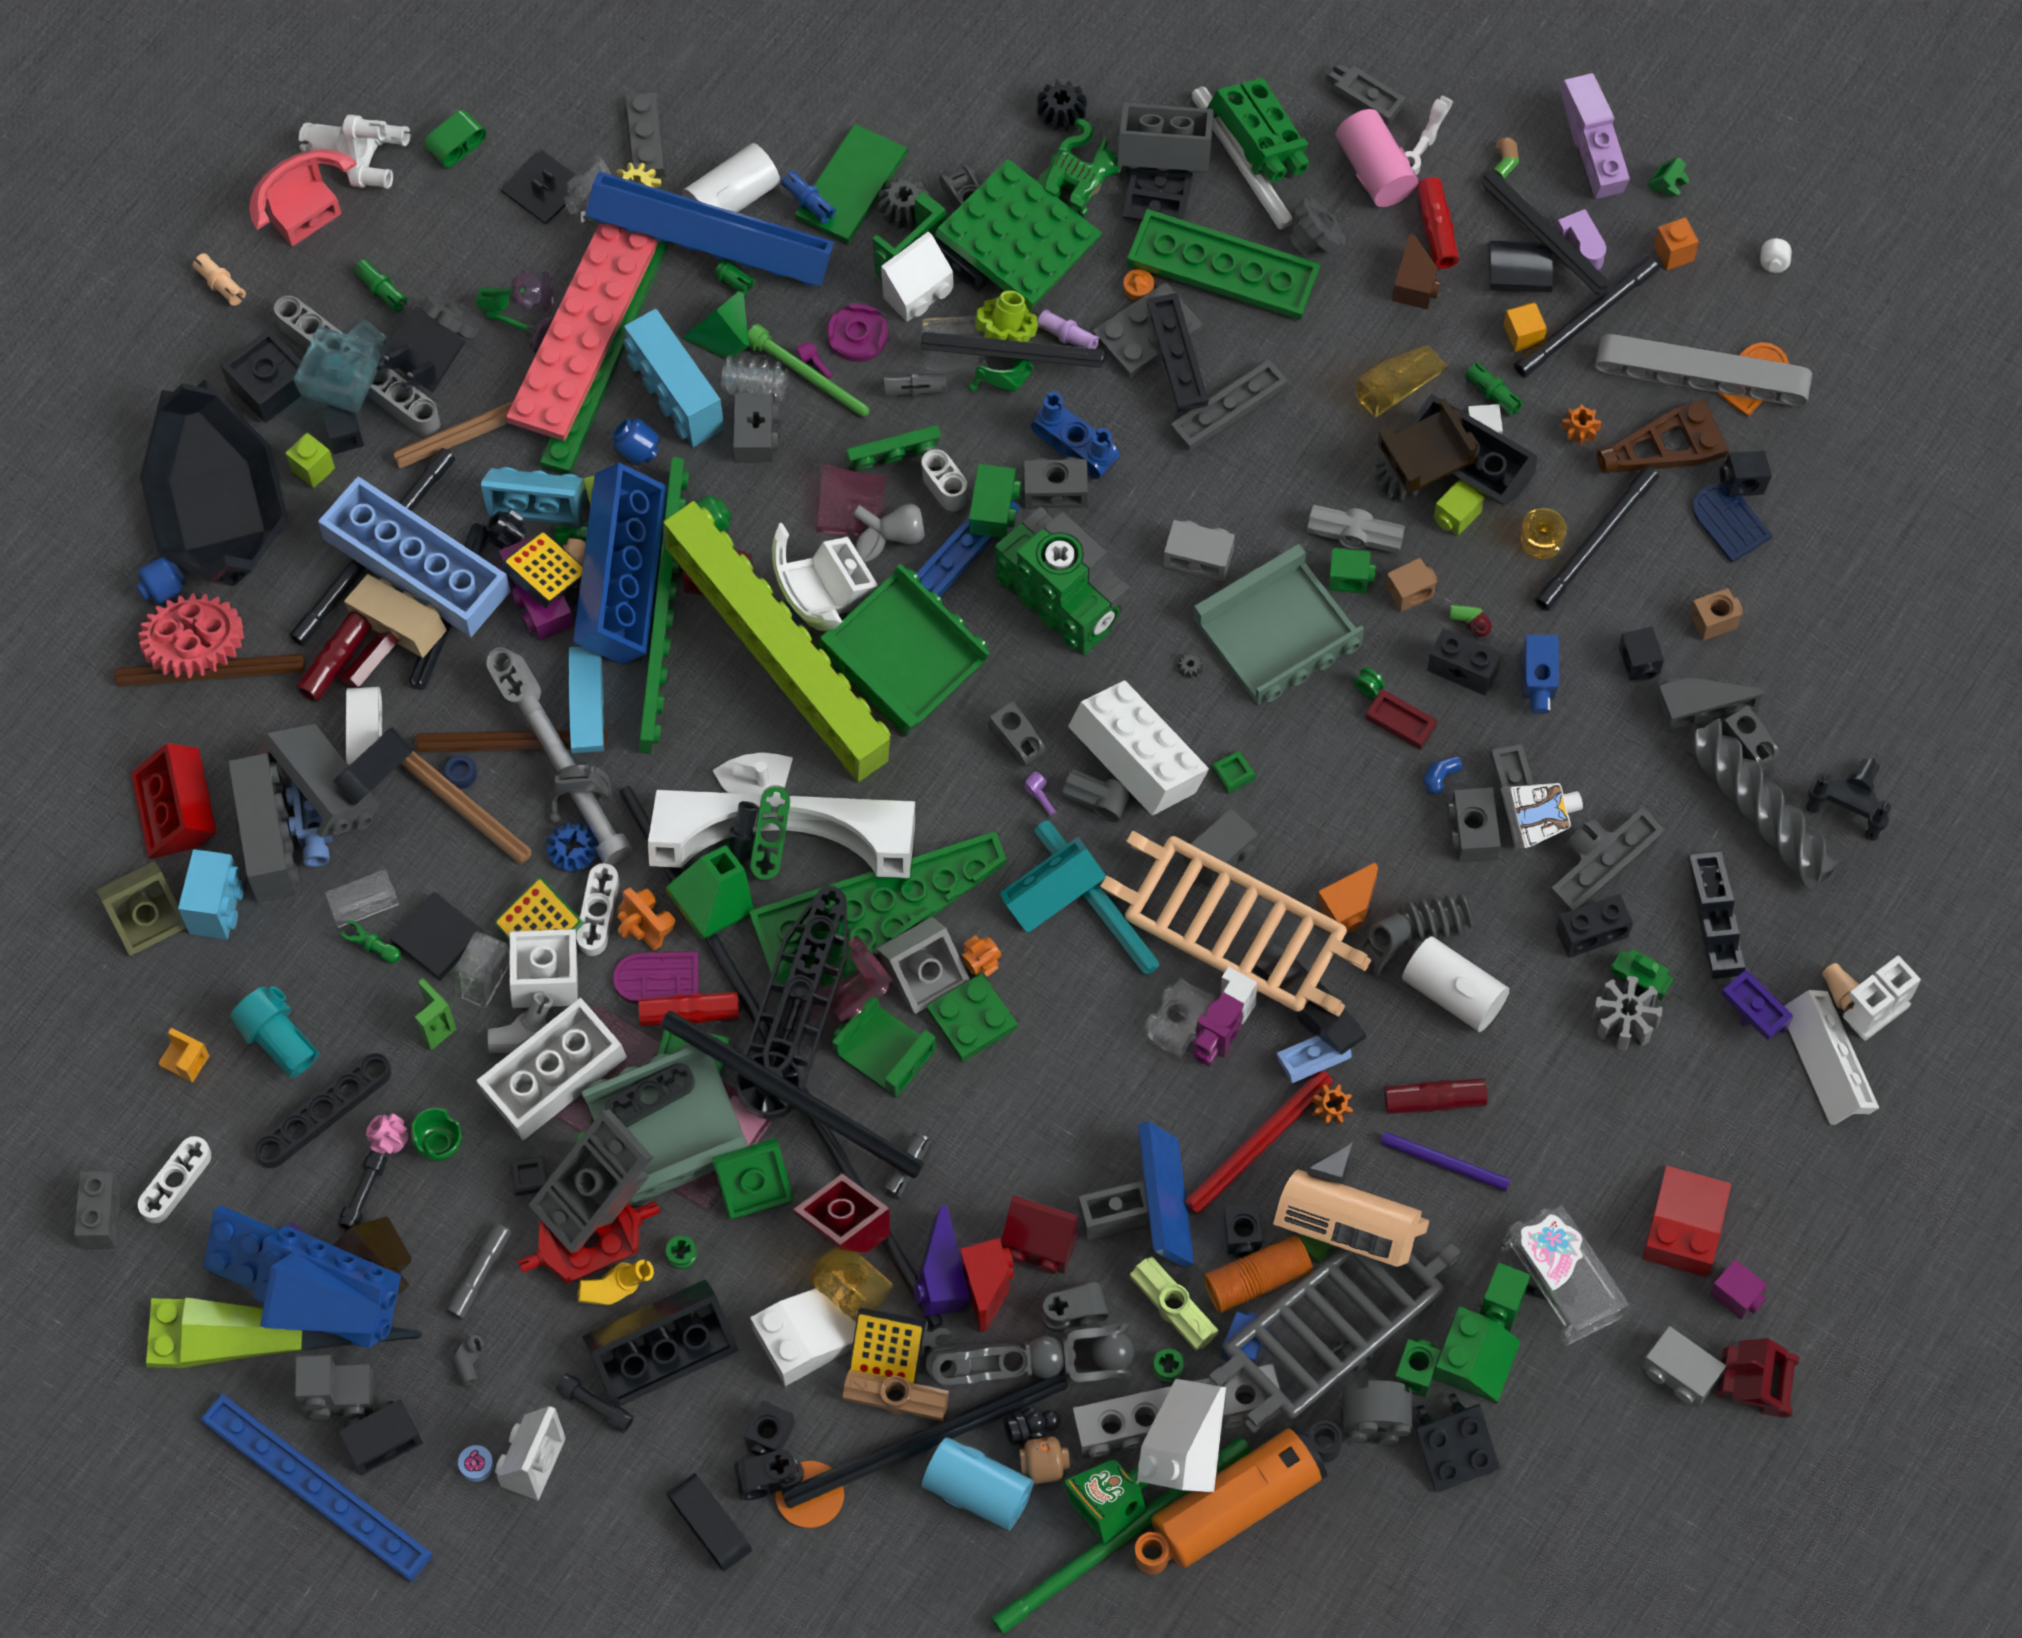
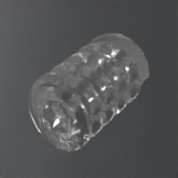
M728 355L722 370L721 391L723 392L726 386L729 395H733L737 388L739 393H748L749 390L751 393H772V396L775 393L776 400L782 402L786 392L788 369L785 372L782 371L780 362H776L773 370H770L768 360H764L761 368H757L755 358H752L749 366H745L744 358L741 356L737 364L734 365L731 355Z

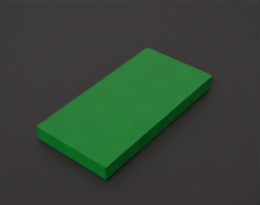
M854 124L814 185L818 189L819 195L836 209L834 217L830 218L829 215H826L829 222L823 224L808 208L800 206L795 213V220L843 243L849 244L878 200L880 190L885 189L886 182H890L908 154L907 147Z

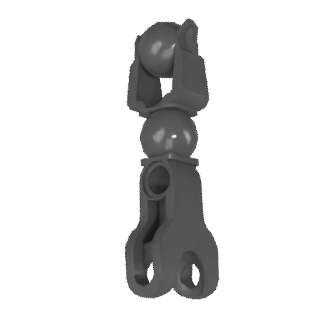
M1123 1322L1103 1326H1075L1066 1328L1063 1331L1062 1337H1059V1340L1053 1336L1043 1335L1034 1338L1029 1343L1021 1342V1346L1014 1343L935 1347L927 1353L925 1367L928 1373L943 1385L970 1384L984 1380L1021 1376L1023 1373L1027 1376L1033 1374L1038 1378L1048 1379L1055 1377L1061 1371L1075 1382L1105 1380L1107 1378L1126 1379L1132 1375L1127 1367L1134 1357V1346L1129 1336L1124 1333L1129 1325ZM1096 1337L1092 1344L1091 1354L1098 1368L1076 1370L1073 1363L1076 1358V1352L1072 1348L1076 1339ZM1017 1351L1020 1356L1018 1365L1011 1369L1005 1368L1003 1363L1005 1355L1008 1352ZM946 1360H951V1367L948 1370L940 1371L941 1364Z

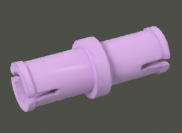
M1047 309L1038 318V328H1042L1059 337V341L1064 344L1070 343L1076 347L1096 349L1098 345V336L1081 329L1071 319L1066 321Z

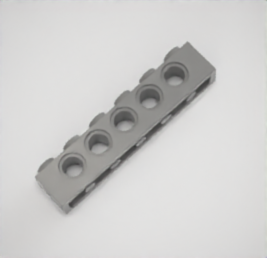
M1273 1364L1258 1367L1279 1389ZM1243 1371L1225 1386L1222 1425L1226 1429L1241 1426L1245 1420H1248L1246 1418L1247 1414L1268 1399ZM1205 1378L1193 1382L1207 1384L1210 1379ZM1172 1386L1074 1407L1072 1418L1081 1456L1090 1455V1458H1100L1108 1455L1110 1450L1123 1448L1125 1451L1141 1448L1152 1425L1147 1427L1140 1426L1136 1419L1141 1415H1148L1155 1420ZM1240 1393H1248L1254 1398V1401L1250 1404H1241L1237 1401L1236 1396ZM1114 1422L1121 1429L1115 1434H1108L1102 1427L1106 1423Z

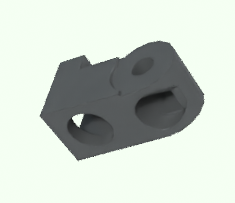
M1013 701L989 717V730L995 737L998 736L1020 765L1025 767L1046 752L1045 746L1036 734L1035 729Z
M1748 705L1724 720L1722 734L1736 737L1741 742L1743 758L1757 761L1762 768L1779 758L1780 753L1777 745Z

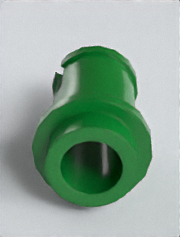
M721 261L714 273L718 277L719 282L725 281L736 290L743 292L744 296L750 292L747 286L752 289L755 283V279L736 268L733 261Z

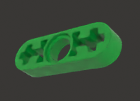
M779 785L767 787L763 791L760 800L751 856V870L757 878L762 880L775 877L779 872L790 808V795L784 787ZM774 792H779L780 798L785 800L784 804H779L777 807V816L783 815L782 821L775 817L763 818L764 812L769 815L771 813V803L767 802L766 799L767 797H773ZM769 823L777 825L780 829L779 837L774 841L763 839L761 829L764 825ZM759 844L767 848L778 847L777 852L770 851L769 858L770 862L775 864L774 868L769 867L765 873L761 872V866L756 865V862L762 861L764 857V849L758 850Z

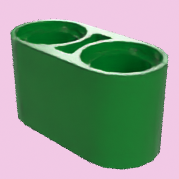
M460 110L427 136L424 148L444 167L449 168L476 149L484 141L487 131L466 110Z

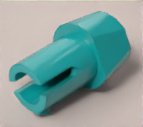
M263 986L246 996L231 1012L230 1019L247 1044L257 1042L290 1079L293 1076L296 1078L317 1060L320 1053L288 1018L291 1008L284 1003L286 1000L285 994L275 986H271L269 989Z

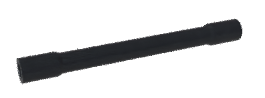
M1650 256L1644 258L1604 294L1539 346L1532 348L1514 363L1516 372L1523 378L1530 375L1545 363L1548 357L1635 287H1639L1658 272L1659 266L1657 262Z
M1649 466L1642 468L1628 485L1624 494L1576 552L1534 598V602L1539 608L1549 611L1565 592L1569 583L1637 501L1643 498L1654 485L1659 475L1653 468Z

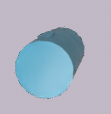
M948 1437L944 1438L927 1467L921 1485L922 1488L943 1498L946 1502L957 1508H963L1010 1531L1027 1505L1034 1480L984 1456L985 1454L977 1449L964 1446Z

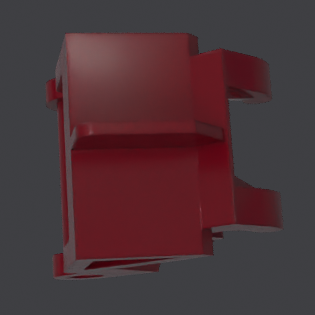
M1769 1338L1740 1340L1739 1347L1732 1345L1725 1347L1722 1351L1721 1359L1722 1362L1726 1363L1724 1381L1718 1384L1716 1396L1718 1398H1725L1726 1395H1732V1401L1754 1405L1764 1415L1783 1418L1791 1417L1793 1408L1790 1407L1793 1376L1795 1366L1799 1364V1356L1787 1352V1349ZM1774 1363L1781 1364L1777 1399L1770 1395Z

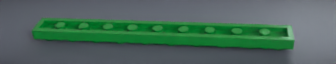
M670 241L659 242L565 442L550 437L540 461L541 468L563 475L572 474L625 349L623 342L626 339L624 326L638 318Z
M672 457L664 521L684 508L686 504V498H680L681 489H687L689 471L683 470L684 458ZM664 532L662 534L638 753L651 754L653 743H659L661 724H655L656 714H662L664 695H658L659 685L665 686L667 667L662 666V657L669 656L671 638H665V629H672L674 610L668 609L669 600L675 601L677 582L671 581L672 572L678 573L679 564L664 547Z

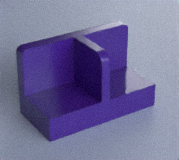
M1747 969L1722 990L1721 995L1742 1015L1740 1024L1743 1027L1750 1023L1767 1041L1779 1031L1784 1033L1788 1030L1793 1015Z

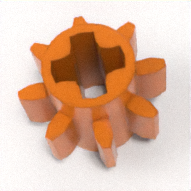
M1581 404L1574 411L1572 409L1567 410V419L1562 420L1561 429L1568 430L1567 441L1573 440L1579 443L1580 446L1588 440L1595 441L1596 431L1600 430L1602 423L1600 420H1595V409L1591 411Z
M975 935L963 944L965 953L961 955V960L971 974L975 976L978 973H983L988 977L999 969L997 959L1002 955L991 938L979 939Z
M1325 1084L1320 1088L1322 1097L1314 1095L1311 1098V1101L1316 1103V1110L1312 1113V1116L1319 1115L1323 1118L1324 1126L1333 1119L1337 1125H1340L1344 1122L1341 1113L1349 1115L1353 1112V1109L1347 1106L1348 1100L1352 1095H1345L1341 1092L1340 1084L1333 1090H1329ZM1328 1101H1335L1338 1107L1328 1109L1326 1103Z

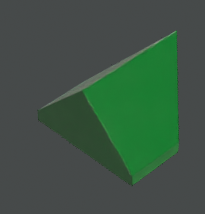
M738 291L681 337V339L724 358L733 359L749 346L744 293Z

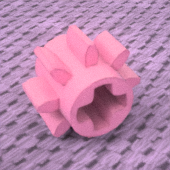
M391 1113L389 1117L385 1114L383 1116H376L370 1122L366 1131V1135L369 1137L367 1141L371 1143L369 1148L382 1155L385 1152L389 1154L399 1152L408 1139L407 1128L403 1126L405 1121L394 1113Z

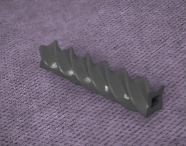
M1720 718L1706 727L1697 729L1694 732L1692 741L1685 750L1696 756L1700 767L1707 775L1717 780L1720 790L1727 798L1737 803L1745 819L1758 827L1766 843L1779 851L1787 867L1800 875L1807 890L1811 892L1820 884L1832 880L1835 877L1836 870L1845 860L1837 854L1827 852L1826 840L1820 832L1806 829L1803 812L1794 806L1785 805L1782 788L1775 783L1764 781L1761 765L1753 759L1743 758L1741 742L1736 737L1722 734Z

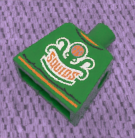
M1116 1460L1105 1462L1064 1481L1070 1504L1104 1544L1143 1513L1145 1504L1141 1489L1150 1484L1137 1481L1138 1467L1127 1473Z

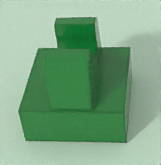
M1680 157L1662 163L1647 183V186L1654 193L1661 191L1671 198L1680 195L1681 191L1676 187L1675 181L1680 186L1689 182V178L1683 170L1687 164Z

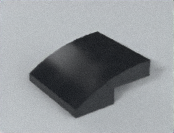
M1149 167L1132 168L1122 218L1142 221L1146 210L1150 209L1184 220L1193 173L1176 169L1161 171Z
M1490 241V290L1552 292V251L1544 243Z

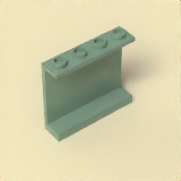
M688 1043L681 1047V1051L671 1055L660 1054L652 1058L647 1065L639 1068L636 1066L628 1067L622 1070L619 1076L608 1081L606 1079L594 1081L588 1085V1089L581 1091L595 1121L599 1114L604 1111L609 1099L670 1065L676 1063L685 1064L691 1069L695 1077V1086L689 1094L627 1127L653 1156L652 1160L643 1170L649 1177L628 1202L631 1206L715 1172L712 1157L748 1146L714 1059ZM679 1073L675 1074V1081L668 1086L677 1083L679 1087L685 1084L684 1078L688 1075L682 1077ZM664 1080L659 1082L662 1088L664 1089L665 1094H670L667 1088L668 1086L665 1085ZM655 1088L645 1089L641 1094V1101L645 1104H653L659 1097V1091ZM634 1096L630 1098L633 1105L625 1109L621 1105L615 1107V1116L618 1115L620 1119L625 1118V1111L634 1106L636 1112L641 1110Z

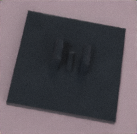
M541 150L501 189V192L544 224H547L587 183Z

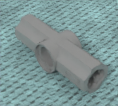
M1313 505L1307 527V533L1337 539L1343 546L1349 549L1362 550L1367 546L1399 554L1405 532L1404 525L1374 519L1369 512L1362 509L1354 508L1343 512Z

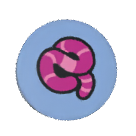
M472 1445L461 1452L458 1466L461 1474L467 1480L479 1482L489 1477L492 1473L494 1461L488 1449L480 1445Z

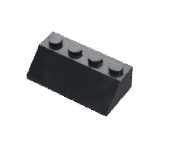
M1431 393L1407 427L1438 413L1439 401L1442 399ZM1457 409L1462 418L1461 425L1466 433L1470 431L1473 434L1478 448L1476 449L1475 462L1450 475L1504 506L1519 496L1536 472L1537 455Z
M706 1279L582 1336L593 1364L615 1408L739 1351L717 1296Z

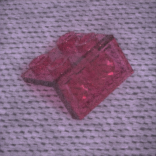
M858 935L851 939L848 945L853 950L849 957L861 973L836 993L831 1007L840 1021L846 1018L851 1019L858 1015L864 1007L863 1004L872 997L877 998L889 988V983L893 980L882 963Z

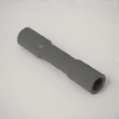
M494 1223L474 1264L463 1283L457 1288L445 1310L452 1317L463 1320L477 1296L480 1285L512 1234L505 1226Z

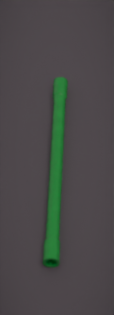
M1241 1436L1218 1452L1216 1474L1252 1452L1248 1443ZM1174 1488L1168 1490L1146 1506L1143 1513L1104 1544L1102 1540L1098 1541L1023 1597L1014 1600L992 1616L991 1620L1002 1635L1027 1618L1041 1604L1150 1526L1153 1515L1190 1491Z

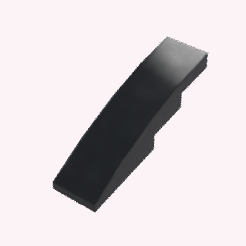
M1722 852L1689 855L1698 918L1712 979L1739 976L1745 971L1746 966L1739 944L1740 932L1733 909L1734 897Z
M1275 944L1260 955L1253 970L1268 981L1285 950L1278 944ZM1295 959L1279 988L1296 996L1309 971ZM1318 982L1315 988L1325 992L1326 994L1333 996L1320 982ZM1308 1000L1305 1007L1297 1012L1298 1021L1316 1036H1319L1340 1055L1366 1038L1364 1030L1345 1008L1340 1017H1337Z

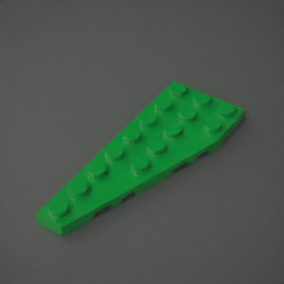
M996 831L912 858L910 878L877 877L874 871L828 885L839 888L845 894L847 900V963L840 982L879 956L876 948L935 916L1006 865V856ZM822 888L749 911L770 974H772L783 938ZM830 901L829 905H825L826 917L828 918L831 906L836 904L834 901ZM809 916L806 918L803 924H807ZM842 921L838 935L842 937L844 921ZM821 929L816 930L812 934L818 940L825 939L829 935L827 931ZM798 932L794 934L786 946L785 953H797L803 934ZM834 945L828 965L839 969L843 959V946ZM812 951L810 963L805 965V968L810 969L812 964H816L815 952ZM782 960L774 982L786 985L793 964ZM825 974L820 989L833 985L836 976ZM777 992L778 997L781 1000L782 994Z

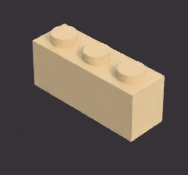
M367 574L344 601L349 612H355L364 617L371 624L372 630L377 633L391 632L399 640L397 644L422 658L425 657L447 631L441 620L442 614L438 609L430 604L425 606L419 603L407 591L399 592L384 578L378 580Z

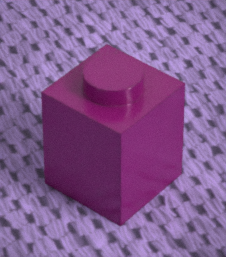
M1735 1259L1714 1283L1710 1295L1740 1319H1743L1749 1311L1755 1314L1764 1304L1766 1298L1763 1294L1767 1284Z

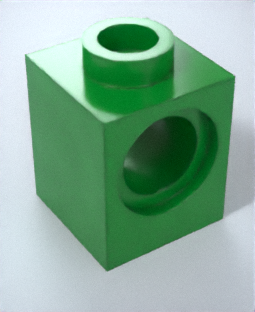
M1333 548L1328 591L1366 594L1368 582L1374 583L1376 564L1370 563L1371 551Z
M1408 1339L1394 1382L1405 1384V1390L1410 1387L1412 1393L1426 1397L1441 1350L1436 1349L1435 1345L1423 1339L1413 1341ZM1418 1359L1423 1361L1427 1368L1417 1371L1410 1366L1409 1362Z

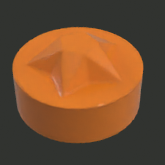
M1142 269L1132 270L1127 273L1123 281L1125 295L1131 300L1138 301L1154 290L1152 275Z

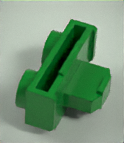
M1634 949L1630 953L1621 950L1610 969V973L1624 981L1627 980L1628 976L1637 977L1639 980L1636 987L1644 992L1648 990L1649 986H1653L1658 992L1656 998L1661 1001L1674 978L1668 975L1670 969Z

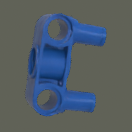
M1049 392L1047 397H1044V405L1039 409L1038 416L1030 424L1031 429L1041 440L1065 458L1087 459V474L1093 478L1100 479L1120 456V452L1111 442V432L1105 428L1094 430L1086 422L1062 406L1063 397L1060 393ZM1077 437L1082 441L1075 443L1071 442L1069 438Z

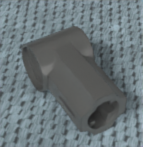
M1074 769L1069 774L1062 792V797L1092 808L1096 815L1110 822L1119 821L1131 796V793L1119 781L1108 779L1104 782Z

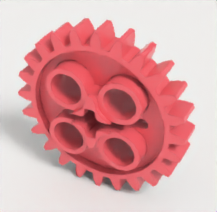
M192 593L189 600H184L180 595L178 596L177 603L166 600V608L156 606L157 615L147 614L148 622L141 623L142 632L138 634L139 643L146 662H151L154 670L162 668L164 675L173 670L175 678H178L182 672H186L188 678H191L194 671H198L201 676L205 675L206 668H210L214 672L217 671V663L228 664L226 656H237L235 649L242 647L240 639L244 638L241 617H238L237 609H231L228 601L221 604L220 597L218 596L209 601L208 594H204L201 599H196L195 593Z

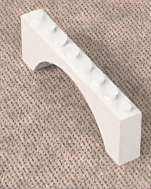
M657 790L648 838L649 866L682 868L693 856L703 849L730 838L729 831L735 824L739 802L749 801L760 807L761 795ZM780 795L767 797L766 801L771 803V813L769 815L764 812L763 818L775 817L782 821L783 815L777 816V807L779 804H784L785 800L781 799ZM790 796L786 831L818 835L848 847L868 863L877 877L910 878L915 831V801ZM758 810V812H757L756 819H755V823H754V828H753V831H754V832L756 831V825H757V819H758L759 810ZM769 823L764 825L761 831L780 829L777 825Z

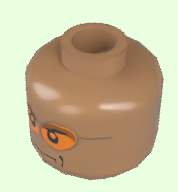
M1055 1437L1031 1439L1025 1443L1024 1449H1019L1021 1474L1033 1479L1034 1484L1060 1481L1063 1477V1469L1070 1468L1068 1448H1061L1059 1440Z

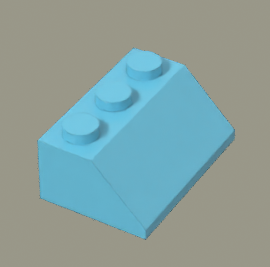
M504 467L501 469L491 468L481 482L488 516H493L498 511L508 513L512 509L523 517L522 520L581 526L587 494L584 478H579L573 474H564L562 476L550 475L543 471L522 472Z

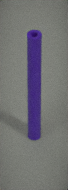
M1386 1131L1382 1136L1380 1142L1382 1145L1506 1191L1510 1179Z

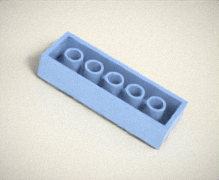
M359 476L318 521L325 541L379 577L386 579L400 591L409 592L419 603L425 606L427 604L434 606L442 614V619L469 637L475 634L511 592L506 573Z

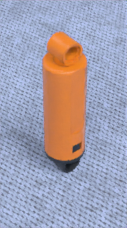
M1321 1420L1314 1423L1310 1427L1308 1434L1305 1435L1294 1424L1216 1474L1214 1492L1190 1491L1153 1515L1151 1522L1155 1532L1142 1534L1135 1544V1562L1137 1567L1144 1573L1157 1574L1167 1567L1169 1560L1173 1559L1181 1568H1187L1326 1478L1328 1475L1324 1463L1333 1461L1339 1455L1341 1449L1342 1433L1340 1428L1331 1421ZM1319 1436H1328L1334 1444L1328 1448H1323L1316 1444L1315 1439ZM1148 1547H1156L1162 1554L1159 1558L1150 1560L1143 1555V1551Z

